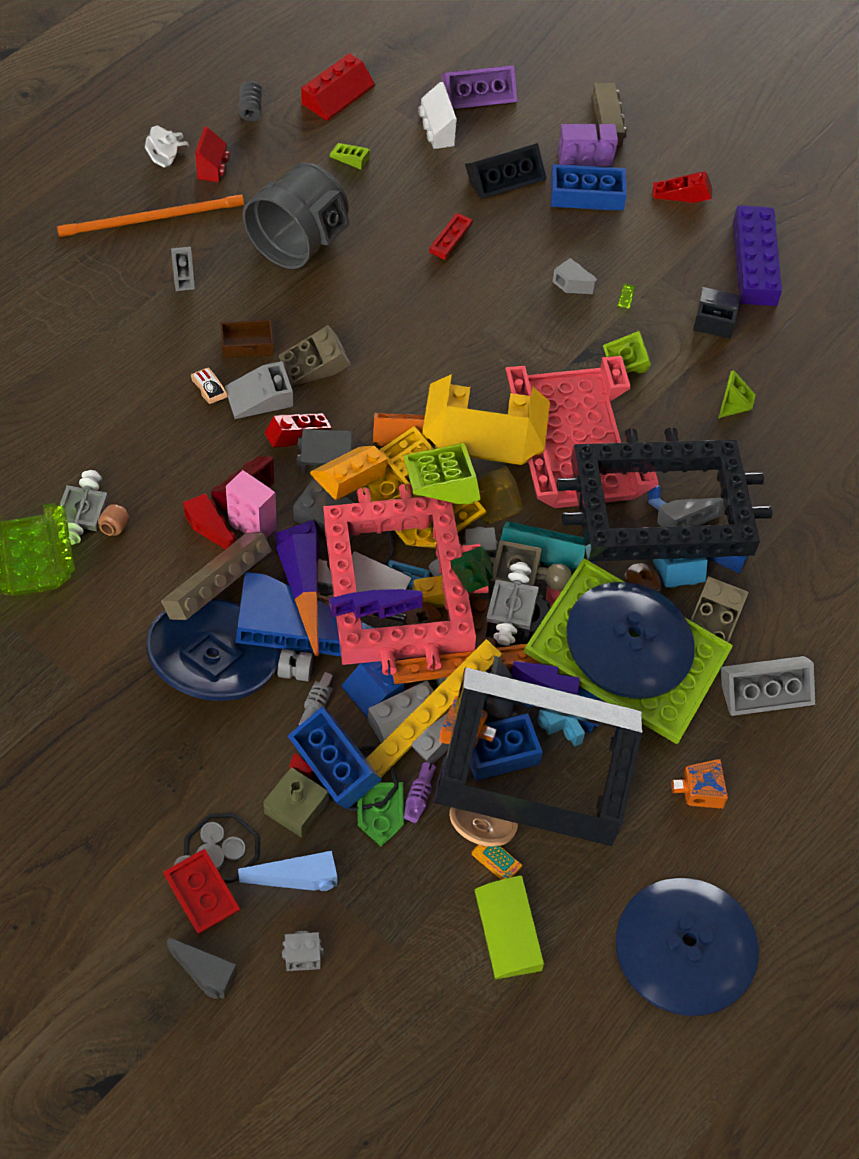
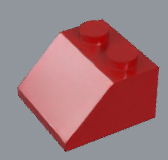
M204 126L195 151L197 179L219 183L221 175L224 176L225 163L229 162L230 152H227V143L210 128Z

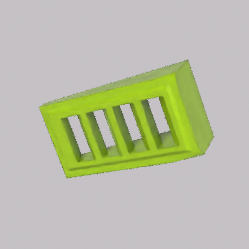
M338 143L330 153V157L362 170L370 159V149Z

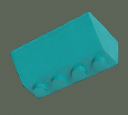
M506 521L501 536L502 541L542 548L541 562H544L543 565L550 567L553 564L560 563L566 565L571 572H575L583 560L586 550L583 537Z

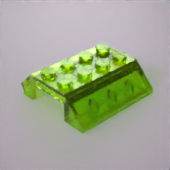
M56 503L44 504L45 515L2 521L0 515L1 593L17 596L53 590L71 578V573L75 570V566L71 556L73 553L69 539L68 522L65 521L67 520L65 506L60 505L57 507Z

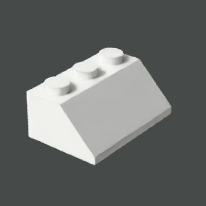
M440 82L421 98V106L418 108L419 116L423 117V127L427 129L428 142L432 143L433 149L454 146L456 116L444 83Z

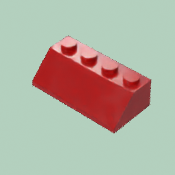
M348 53L301 88V104L326 121H329L373 88L375 82L363 61Z

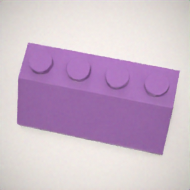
M514 65L441 74L442 82L453 109L518 102Z

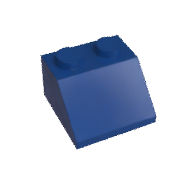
M381 661L360 663L343 683L342 688L368 719V708L404 692L405 683L394 684L393 675L390 674V667L388 675H384L382 673Z

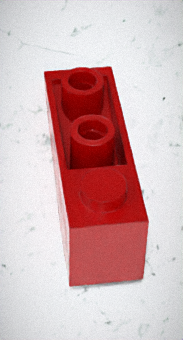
M703 171L654 182L652 196L656 199L697 203L712 199V185L707 172Z
M323 413L273 416L265 431V435L273 448L290 447L298 443V437H302L303 429L331 430L332 427Z
M206 493L183 502L184 515L194 531L224 549H227L236 542L232 530L228 531L226 528L227 524L223 515L217 513V506L214 500H210Z

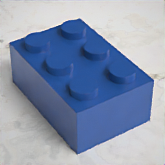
M524 714L485 724L488 727L497 729L494 740L489 742L480 738L476 748L473 749L470 762L475 781L540 765L543 752L529 715Z

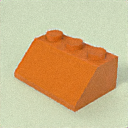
M374 413L373 442H377L378 446H385L413 426L422 434L425 415ZM423 435V437L429 442L430 445H434V443L430 439H427Z

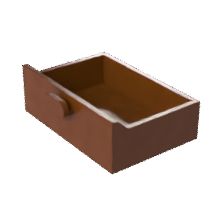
M271 319L220 322L223 358L274 355Z

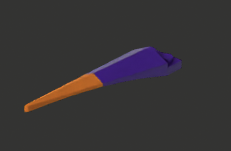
M312 520L275 533L276 548L315 656L318 657L317 591L320 538L317 524Z

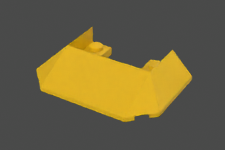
M452 374L430 384L422 434L435 444L436 449L464 443L470 458L523 465L528 462L529 458L544 452L550 401L533 386L531 396L510 393L508 414L467 409L470 387L452 385Z
M415 426L379 450L388 459L385 475L361 487L364 494V488L370 489L371 502L401 499L399 486L404 484L406 491V484H410L407 481L409 475L403 455L434 449ZM413 493V498L421 497ZM478 501L472 504L452 503L457 533L486 513V510ZM430 522L429 527L426 529H402L400 532L394 530L406 545L436 548V539H433V522Z

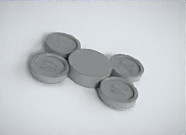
M208 822L201 828L200 837L205 844L200 846L196 853L206 849L217 870L223 865L224 857L229 860H238L244 855L245 844L238 837L227 838L222 844V849L217 845L224 837V830L220 824ZM190 856L179 857L175 861L174 865L182 862Z

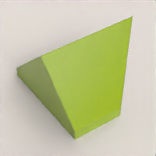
M734 370L730 372L718 418L753 409L756 394Z

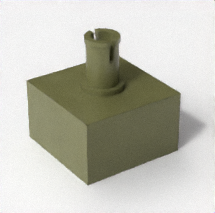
M291 767L264 800V814L302 838L329 804V792Z

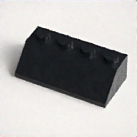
M538 143L525 145L465 163L469 182L480 199L547 179Z

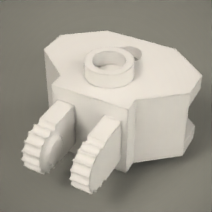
M154 126L150 130V135L146 138L145 149L153 162L165 168L171 166L176 153L185 151L189 144L186 141L178 142L184 137L182 133H173L159 126Z

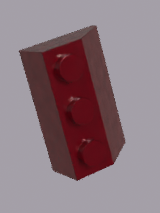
M257 456L252 461L246 462L236 473H232L223 483L213 488L211 499L214 500L217 508L228 517L226 485L242 470L267 487L275 483L273 457Z

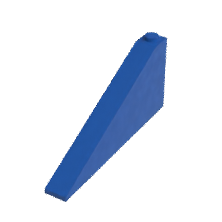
M245 572L236 643L314 653L290 586L268 575ZM317 600L319 654L341 656L336 617L332 618L329 605ZM361 622L362 630L373 629V627Z

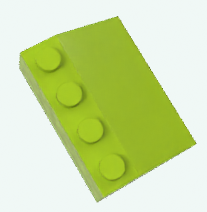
M464 443L403 455L414 494L456 504H472L480 500L477 477Z

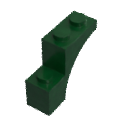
M483 546L464 552L462 557L450 561L451 568L468 593L489 586L488 580L493 578L490 557Z

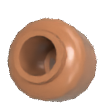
M113 504L107 506L98 518L100 530L110 536L121 534L130 521L126 509Z

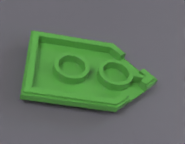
M379 782L358 800V827L381 847L404 826L403 782H398V789L384 806H372L373 808L362 810V805L382 802L393 788L394 782Z

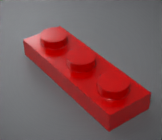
M456 213L429 247V253L446 260L470 229L473 220Z

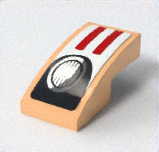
M209 367L191 374L192 381L200 389L202 397L209 404L228 397L222 384Z

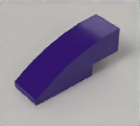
M519 661L513 662L511 675L516 680L578 695V677L557 675L558 667Z

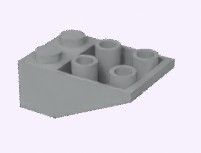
M282 361L262 365L225 386L234 419L293 407V391Z

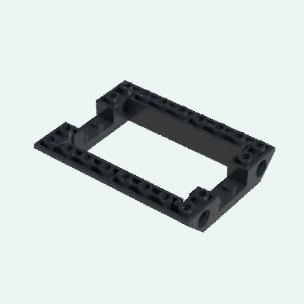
M465 667L454 711L456 717L447 756L443 758L433 803L612 846L623 823L642 735L641 711ZM485 696L616 728L614 737H611L609 751H612L604 793L598 797L596 817L465 785Z

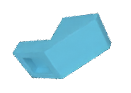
M539 710L537 722L540 728L545 729L548 735L563 729L567 740H571L574 747L582 744L585 732L577 719Z

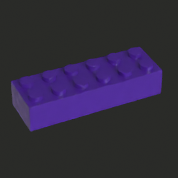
M737 205L733 225L740 295L739 302L740 304L777 306L782 286L774 208Z

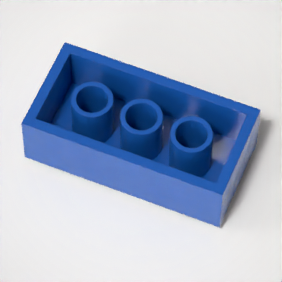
M553 164L550 180L551 207L624 211L627 196L626 168Z
M324 707L318 709L288 735L336 803L345 809L351 807L382 780L333 714Z

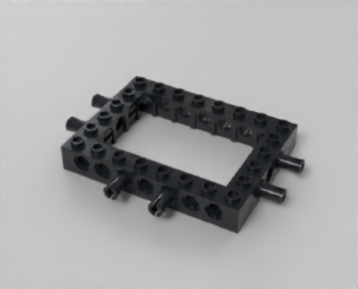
M670 427L664 431L666 442H639L637 430L632 429L633 434H631V429H627L624 432L626 443L574 444L571 456L574 478H557L556 487L557 491H576L579 512H562L563 526L582 525L588 561L755 556L760 543L755 519H771L772 509L771 505L752 506L747 485H763L764 475L763 472L744 471L737 440L679 441L677 429L673 427L672 433ZM695 470H703V472L718 470L717 481L720 483V496L724 501V514L727 515L729 525L610 529L600 473L602 475H606V473L627 474L630 472L647 474V472L667 473V471H683L684 473Z

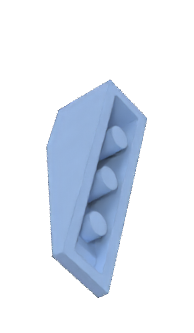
M332 851L238 869L240 883L313 891L319 889L320 891H328L337 886V873Z

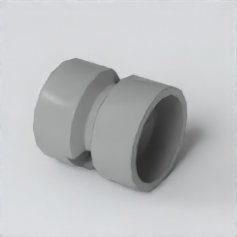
M282 649L278 664V677L291 679L292 676H295L296 680L309 682L314 654L300 652L298 655L294 650Z

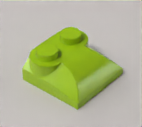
M640 331L603 345L606 357L622 356L626 373L633 371L635 373H644L651 366Z

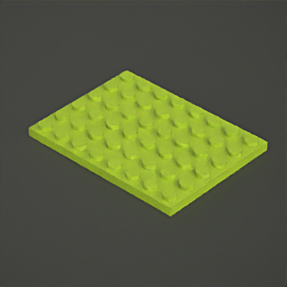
M583 558L526 645L523 653L543 665L558 667L557 673L560 675L578 677L580 687L607 703L641 711L642 724L678 744L733 645L685 618L692 631L695 653L688 674L676 688L661 696L646 699L623 697L601 688L591 681L575 663L567 644V620L574 604L584 593L602 584L624 581ZM628 631L632 637H639L635 631Z

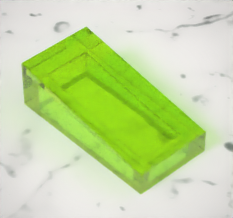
M623 284L618 306L630 308L635 286Z

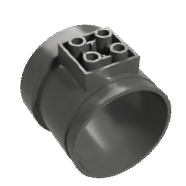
M303 162L295 165L277 182H269L247 201L243 210V222L250 240L267 259L281 267L296 269L306 264L318 252L320 244L329 245L350 225L348 219L349 205L343 188L327 170L316 164Z

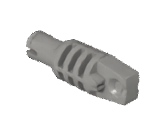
M325 672L320 682H314L304 703L305 711L299 726L321 707L325 708L333 688L329 687L333 675Z

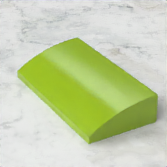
M522 875L498 880L476 888L474 891L495 979L542 971L544 962Z

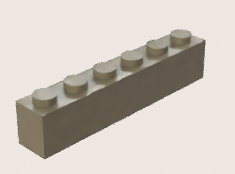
M264 533L244 534L162 599L161 602L169 619L187 620L272 550Z

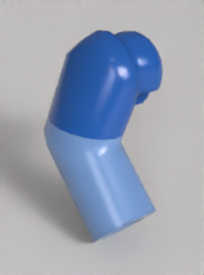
M659 486L647 492L648 503L657 510H659V506L667 504L661 500L660 492L662 491Z

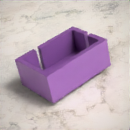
M561 124L557 150L559 165L613 166L618 141L615 124H599L601 140H598L596 124Z

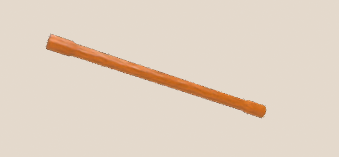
M241 194L218 200L78 224H66L57 226L59 237H65L88 231L221 208L244 206V199Z

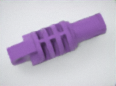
M428 762L422 764L419 777L413 781L406 800L403 818L413 823L419 820L432 791L431 780L436 771V766L432 764L431 768H429L430 763Z

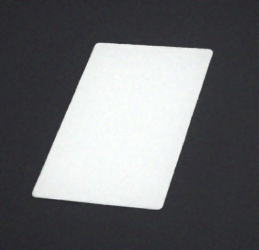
M353 552L352 554L357 592L385 589L406 590L411 577L360 553Z

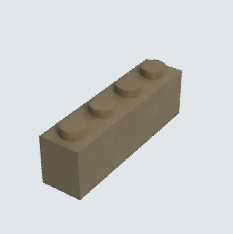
M594 83L592 100L598 131L599 124H615L618 138L617 146H622L624 138L627 137V128L624 127V115H621L622 104L619 102V90H616L615 83Z

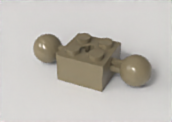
M500 540L496 558L490 557L493 570V578L490 580L492 588H494L496 580L512 582L508 578V575L513 573L510 570V566L517 562L525 563L531 569V574L526 575L529 577V582L524 585L536 586L538 579L546 581V584L551 589L562 591L572 576L571 570L564 564H553L549 568L540 567L542 548Z

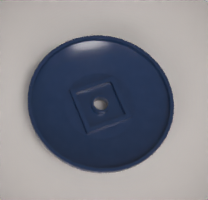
M628 582L602 584L584 593L574 604L569 614L566 625V638L569 651L575 663L591 681L611 693L635 699L658 697L676 688L684 680L692 666L695 645L688 622L671 601L650 588ZM628 631H635L639 637H632Z
M212 599L187 620L169 619L166 610H164L151 624L146 641L149 661L156 673L166 683L190 696L216 701L243 698L262 689L272 679L277 670L280 650L279 648L236 643L241 605L219 599ZM207 654H215L217 657H210Z
M673 878L653 883L638 892L630 900L622 912L617 926V958L626 979L644 999L667 1012L684 1016H702L716 1013L736 1002L744 994L754 978L758 965L759 948L753 924L737 901L723 890L707 882L689 878ZM686 936L693 938L695 945L691 947L685 945L683 938Z

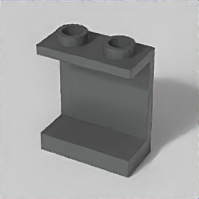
M303 429L302 437H298V450H301V454H297V466H301V474H305L306 465H324L350 452L352 431Z

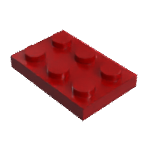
M206 849L199 851L163 872L165 879L197 935L240 912L239 906Z

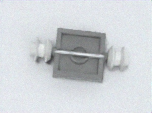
M94 470L82 473V479L79 480V485L82 488L66 486L54 518L55 524L63 525L64 531L60 532V537L67 544L79 543L81 541L80 536L84 532L83 529L97 531L99 525L98 518L104 511L108 494L98 491L102 477Z
M517 562L510 566V570L513 573H510L508 578L512 582L495 581L486 618L487 622L498 624L496 625V630L499 633H495L493 637L497 640V643L505 646L515 642V638L512 636L517 633L515 627L530 630L539 587L524 585L529 582V577L526 575L531 574V569L522 562Z

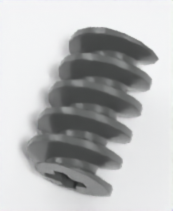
M247 81L239 89L238 114L243 120L253 122L257 121L261 116L262 87L258 82Z

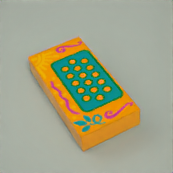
M478 845L472 851V856L501 880L514 877L523 866L500 846Z

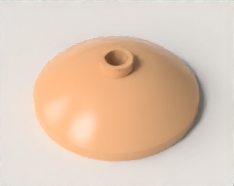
M450 808L449 815L454 828L460 835L475 844L500 846L511 841L516 834L518 823Z

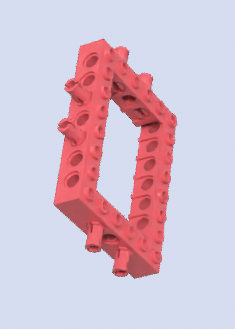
M404 484L399 486L401 499L371 502L370 489L364 488L365 494L363 495V489L360 488L357 490L359 503L323 506L333 596L357 592L349 534L358 536L360 533L377 532L379 534L381 531L398 530L400 532L402 529L413 528L421 530L428 528L430 522H433V539H436V556L439 561V574H442V591L445 597V609L448 610V621L362 630L361 620L355 617L354 612L336 616L342 665L381 661L382 673L388 675L390 667V674L392 675L397 671L396 659L426 656L427 669L433 670L434 662L435 670L441 668L439 655L475 650L476 634L469 594L488 593V586L468 593L451 568L450 561L462 557L464 552L481 547V545L459 544L452 502L430 497L413 498L412 486L410 484H406V491Z

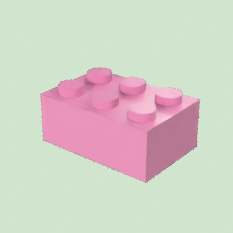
M242 470L226 485L228 522L232 528L239 529L244 534L263 532L267 539L277 529L276 494L269 487Z

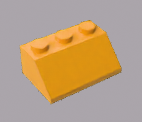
M375 446L358 447L310 471V475L335 500H338L384 476L388 459Z

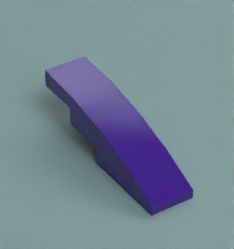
M403 589L349 593L329 598V611L332 618L354 612L355 617L360 618L377 612L380 619L422 607L423 594L422 591Z

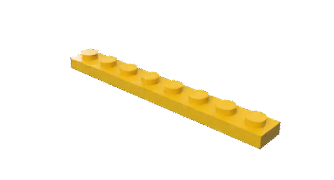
M487 639L366 758L380 778L412 747L411 744L429 726L450 710L455 696L459 694L465 667L488 672L493 667L494 656H498L500 659L503 657L502 653Z

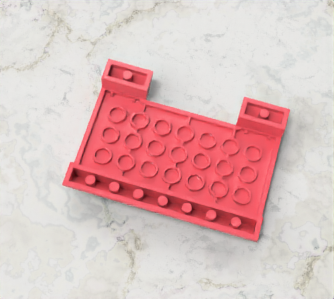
M622 356L602 358L600 368L527 375L525 366L506 367L505 371L511 393L531 396L533 386L550 401L545 450L540 455L536 454L528 460L537 499L553 508L578 506L576 491H557L556 481L557 478H574L571 464L574 444L621 443L610 402L630 389ZM630 472L627 474L606 473V475L600 473L605 503L637 499L659 484L656 472H647V474H642V472Z

